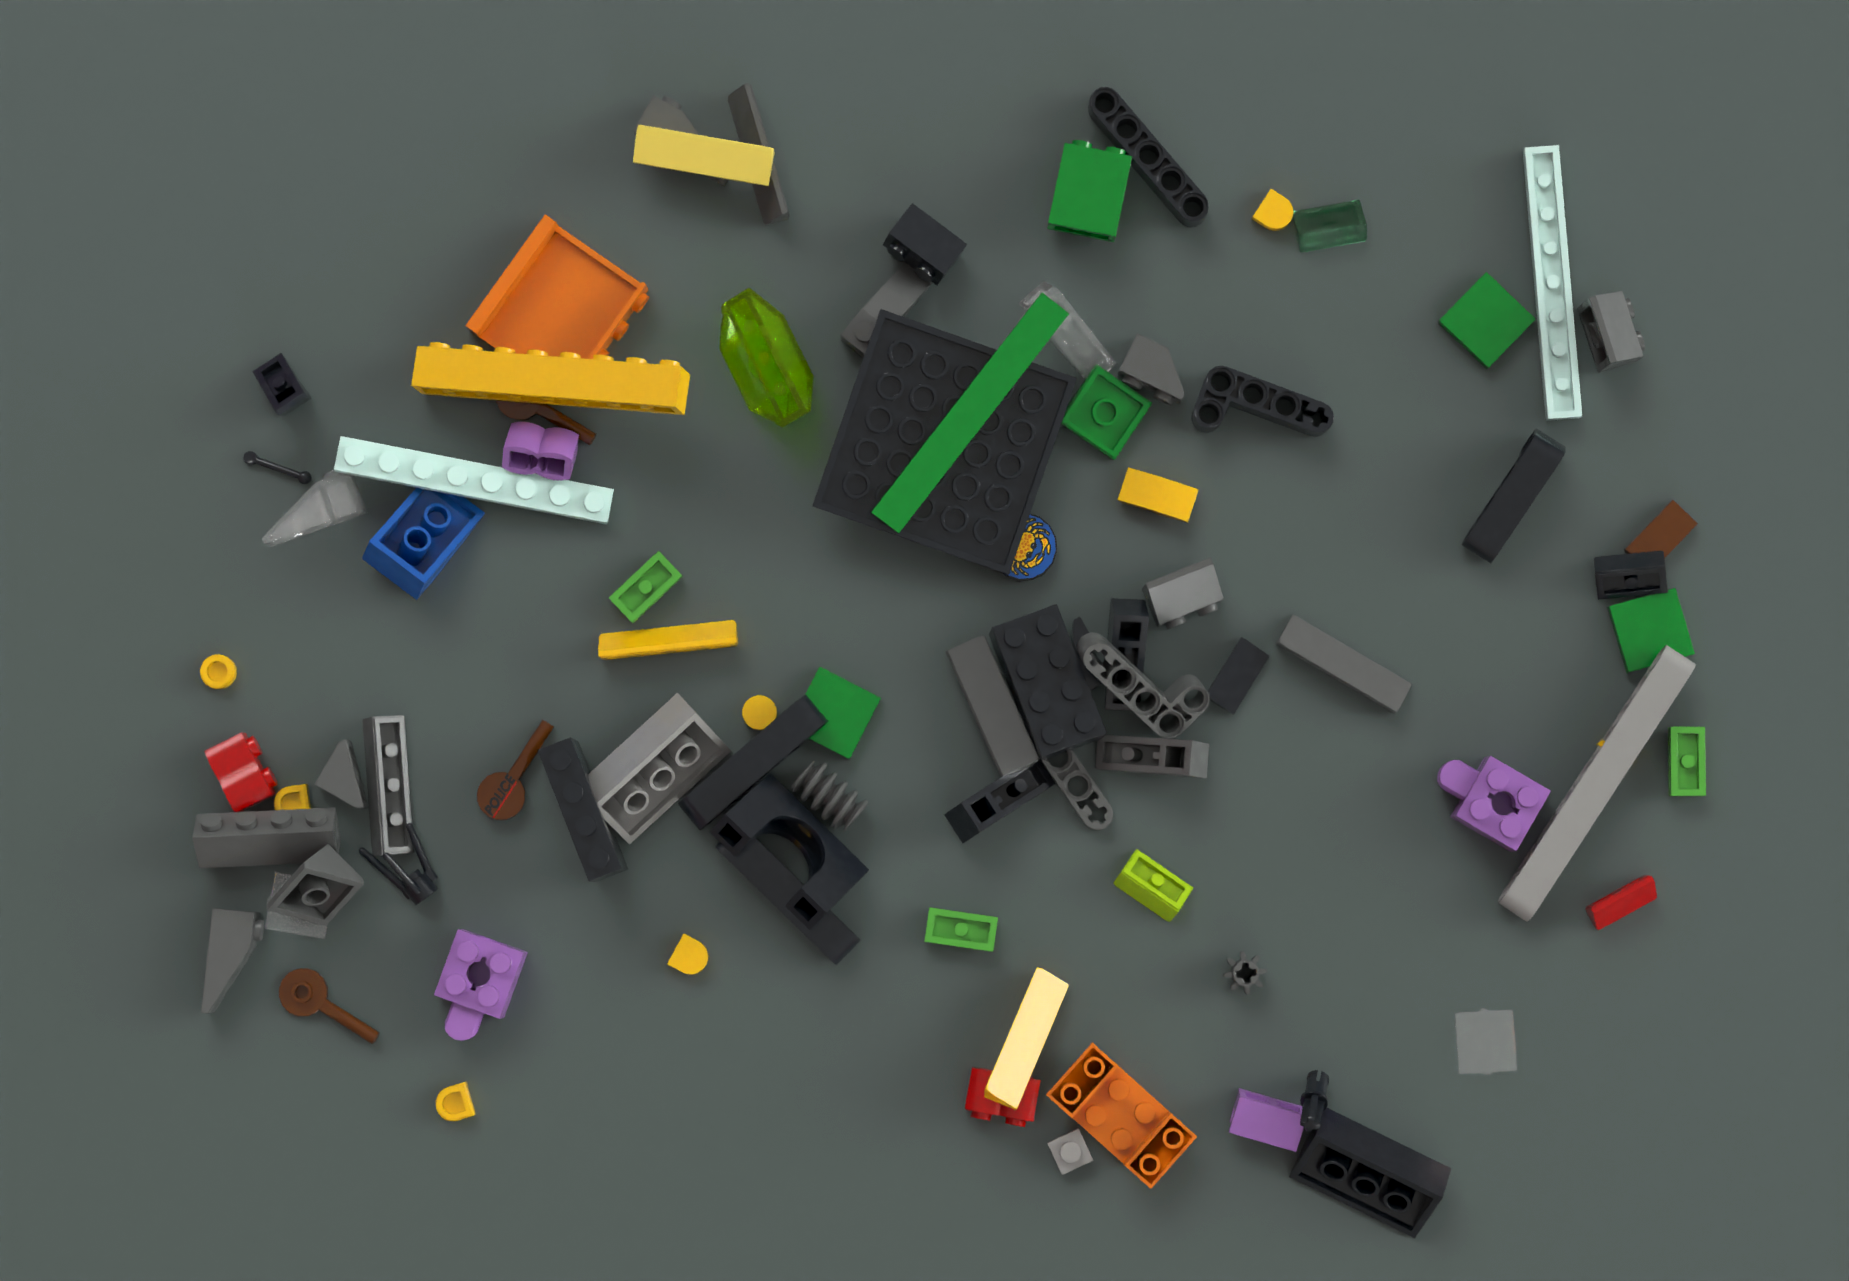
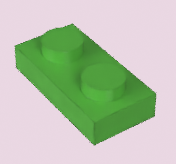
M658 551L621 585L609 599L634 624L683 576Z
M1668 727L1669 796H1706L1705 727Z
M929 907L924 942L993 952L998 917Z

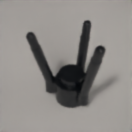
M408 823L406 828L424 870L423 874L417 869L408 875L389 853H384L383 858L402 879L401 881L365 848H360L359 853L400 889L407 899H411L417 905L438 889L433 883L438 876L430 867L413 825Z

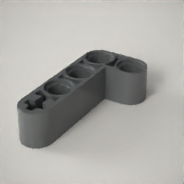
M1087 633L1078 641L1077 652L1086 668L1154 732L1164 739H1174L1181 735L1209 706V693L1199 678L1194 675L1187 674L1179 677L1162 692L1099 633ZM1094 649L1097 652L1101 651L1105 658L1104 662L1102 663L1091 651ZM1121 669L1127 670L1123 678L1112 680V676L1116 671ZM1198 690L1194 698L1184 700V696L1188 691ZM1150 692L1148 699L1143 702H1136V698L1140 693ZM1174 714L1170 722L1159 724L1160 719L1164 715Z

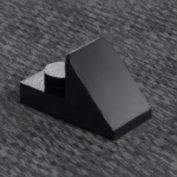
M282 353L252 371L278 416L283 417L311 399V396L300 383Z

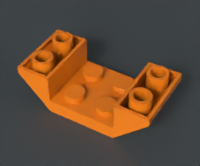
M1093 1042L1046 1094L1150 1189L1153 1188L1197 1138L1189 1128Z

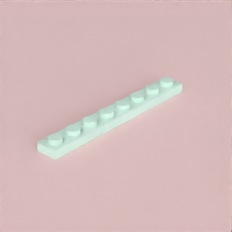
M1559 145L1525 147L1523 149V162L1546 421L1576 419L1582 417Z
M340 436L334 472L606 525L614 489L569 480H551L538 474H516L502 467Z

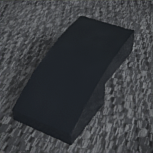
M1078 617L1072 624V643L1089 689L1092 691L1101 686L1102 683L1086 668L1078 655V641L1082 636L1089 633L1082 619Z

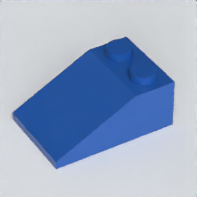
M416 488L369 541L362 559L417 600L443 570L485 513L465 497Z

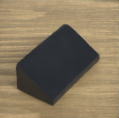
M1663 551L1594 558L1598 600L1668 593Z
M1241 637L1207 691L1210 701L1234 715L1269 658V655Z

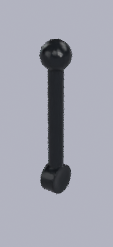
M253 451L246 452L243 457L244 462L248 465L258 464L297 478L301 484L310 483L312 478L308 471L298 472L261 459Z

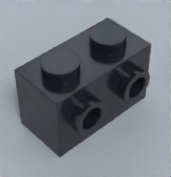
M912 203L889 232L883 246L887 248L888 253L894 259L905 261L913 267L915 273L921 279L933 282L938 286L961 256L967 243Z

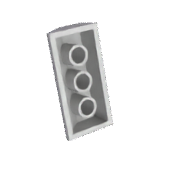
M676 693L588 774V778L604 820L630 845L728 755L731 750L679 693Z

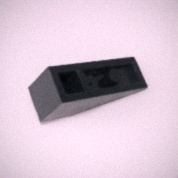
M1111 598L1107 640L1143 673L1149 623L1146 601ZM1121 669L1116 671L1112 676V680L1123 678L1127 670ZM1105 686V710L1132 711ZM1141 693L1137 696L1136 702L1141 701Z
M1036 762L1029 768L999 778L944 814L961 842L965 843L1056 783L1043 763Z

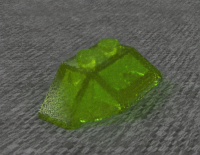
M751 288L745 289L723 303L721 307L723 317L720 328L719 349L749 410L775 422L780 427H786L811 412L814 375L785 316Z

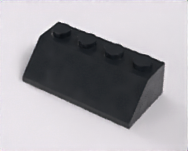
M1326 1108L1323 1111L1320 1128L1313 1129L1309 1133L1289 1177L1416 1238L1442 1200L1451 1168Z

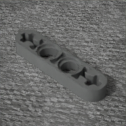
M1072 750L1066 752L1068 761L1061 768L1053 767L1048 759L1041 761L1088 828L1102 830L1111 823L1113 819L1111 805ZM1080 776L1086 780L1088 789L1084 795L1074 796L1069 792L1068 782L1072 777ZM1093 791L1098 796L1097 799L1092 800L1093 804L1098 809L1104 807L1107 811L1103 815L1105 822L1102 824L1097 820L1091 822L1088 819L1092 812L1087 804L1083 809H1080L1077 802L1086 800Z

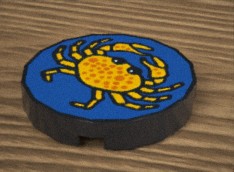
M1029 515L1009 575L1000 572L1006 578L1018 582L1034 580L1044 575L1053 565L1057 553V539L1051 526L1040 516Z

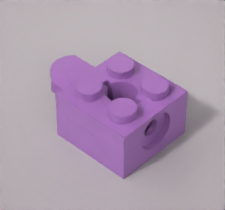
M1492 756L1484 757L1477 770L1460 760H1452L1443 764L1437 774L1439 786L1444 791L1460 799L1450 817L1510 852L1517 851L1551 790Z
M465 929L457 930L434 993L435 996L452 1002L445 1020V1031L450 1037L460 1041L473 1038L478 1032L484 1013L499 1019L505 1017L528 952Z

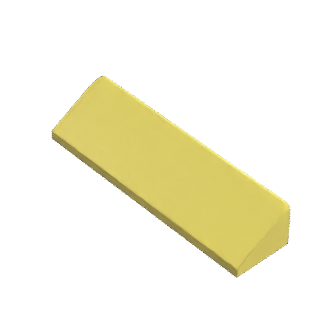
M638 125L633 163L769 186L775 152L774 148Z

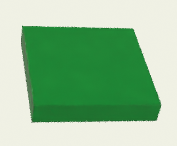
M1486 272L1450 308L1438 323L1478 362L1488 369L1536 319Z
M1095 364L1068 403L1061 425L1111 460H1115L1152 405V402Z
M1676 588L1669 589L1668 593L1651 594L1607 607L1626 673L1650 667L1665 645L1671 647L1684 657L1695 654Z
M819 667L805 695L815 704L828 722L809 739L850 760L881 698Z

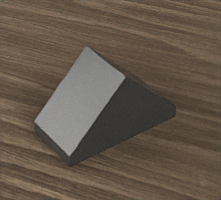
M349 740L339 741L316 780L315 785L357 809L369 808L352 742Z

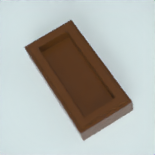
M1672 500L1636 536L1624 551L1627 554L1663 551L1665 559L1698 523Z

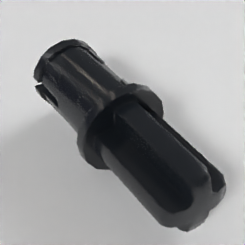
M1318 1070L1308 1073L1306 1090L1300 1098V1104L1302 1105L1300 1125L1305 1127L1307 1132L1320 1128L1323 1111L1328 1106L1326 1092L1329 1076L1321 1071L1320 1081H1316Z

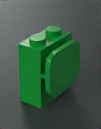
M1072 140V144L1065 143L1047 229L1114 243L1132 156L1125 155V150L1116 147H1106L1105 151L1094 149L1091 143L1082 140Z

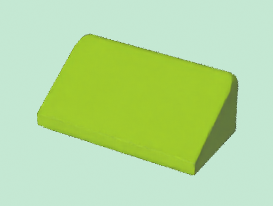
M1138 849L1134 851L1113 882L1116 887L1168 922H1171L1193 890L1192 886Z

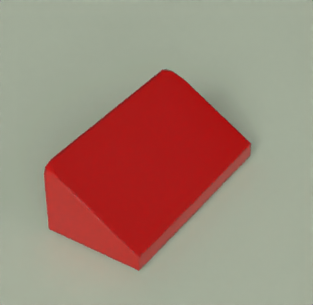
M1643 875L1586 906L1585 910L1595 928L1601 930L1657 898L1655 881L1652 876Z

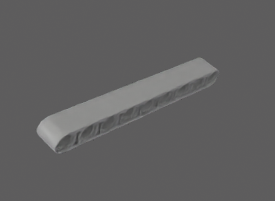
M1667 645L1661 649L1602 740L1605 741L1603 746L1600 747L1598 745L1503 890L1498 899V904L1526 922L1533 917L1696 666L1694 662Z

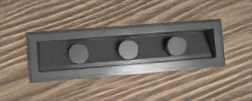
M749 83L743 84L728 96V103L739 141L769 147L752 85ZM773 160L769 186L752 184L765 225L785 221L790 217Z
M1292 614L1275 643L1394 714L1400 709L1412 685L1410 682Z
M982 635L947 650V657L1000 776L1003 777L1018 772L1036 763L1039 760V756L986 637Z
M404 715L364 718L363 734L373 856H383L384 853H389L390 855L414 853V846L406 828L408 823L412 824Z

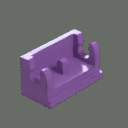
M1239 1088L1229 1122L1231 1123L1229 1133L1296 1152L1304 1129L1300 1125L1302 1106Z

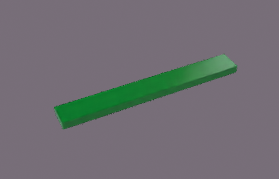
M1043 292L1040 293L871 511L873 515L898 534L901 532L1069 315L1067 311Z

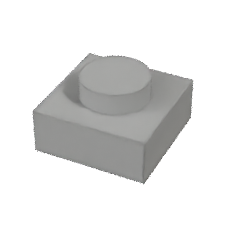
M1079 1128L1047 1142L1062 1175L1094 1161Z

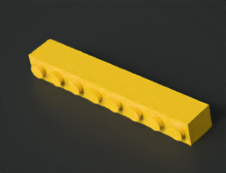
M430 342L429 347L417 346L411 386L425 395L685 415L690 374L680 366L679 362L673 360H660L659 364H649L647 360L637 357H627L626 362L614 361L613 357L607 355H593V359H583L581 355L571 352H561L560 357L548 356V353L545 351L533 349L528 350L527 354L515 353V350L505 347H495L494 352L483 351L482 347L466 344L462 345V349H453L445 343Z

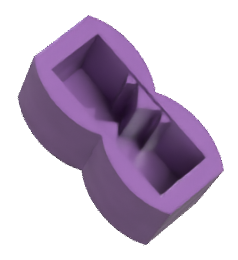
M513 422L510 425L503 448L502 468L516 474L528 475L537 473L551 480H568L571 477L577 456L579 434L565 428L553 427L544 429L530 422Z

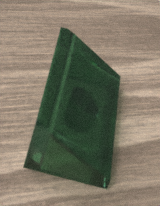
M1359 199L1293 211V221L1300 252L1364 242L1367 239V223Z

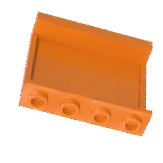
M545 214L465 326L471 333L494 349L495 347L510 348L518 354H527V351L531 349L547 352L548 356L560 357L561 352H571L581 355L583 359H593V355L609 356L610 352L606 349L614 339L619 341L629 327L626 321L634 311L639 313L649 299V296L646 295L649 289L644 282L640 283L562 229L555 220Z

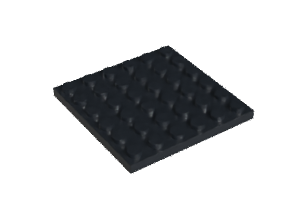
M880 309L812 507L1009 575L1077 378L1032 362L898 534L873 515L871 511L992 357L996 349Z

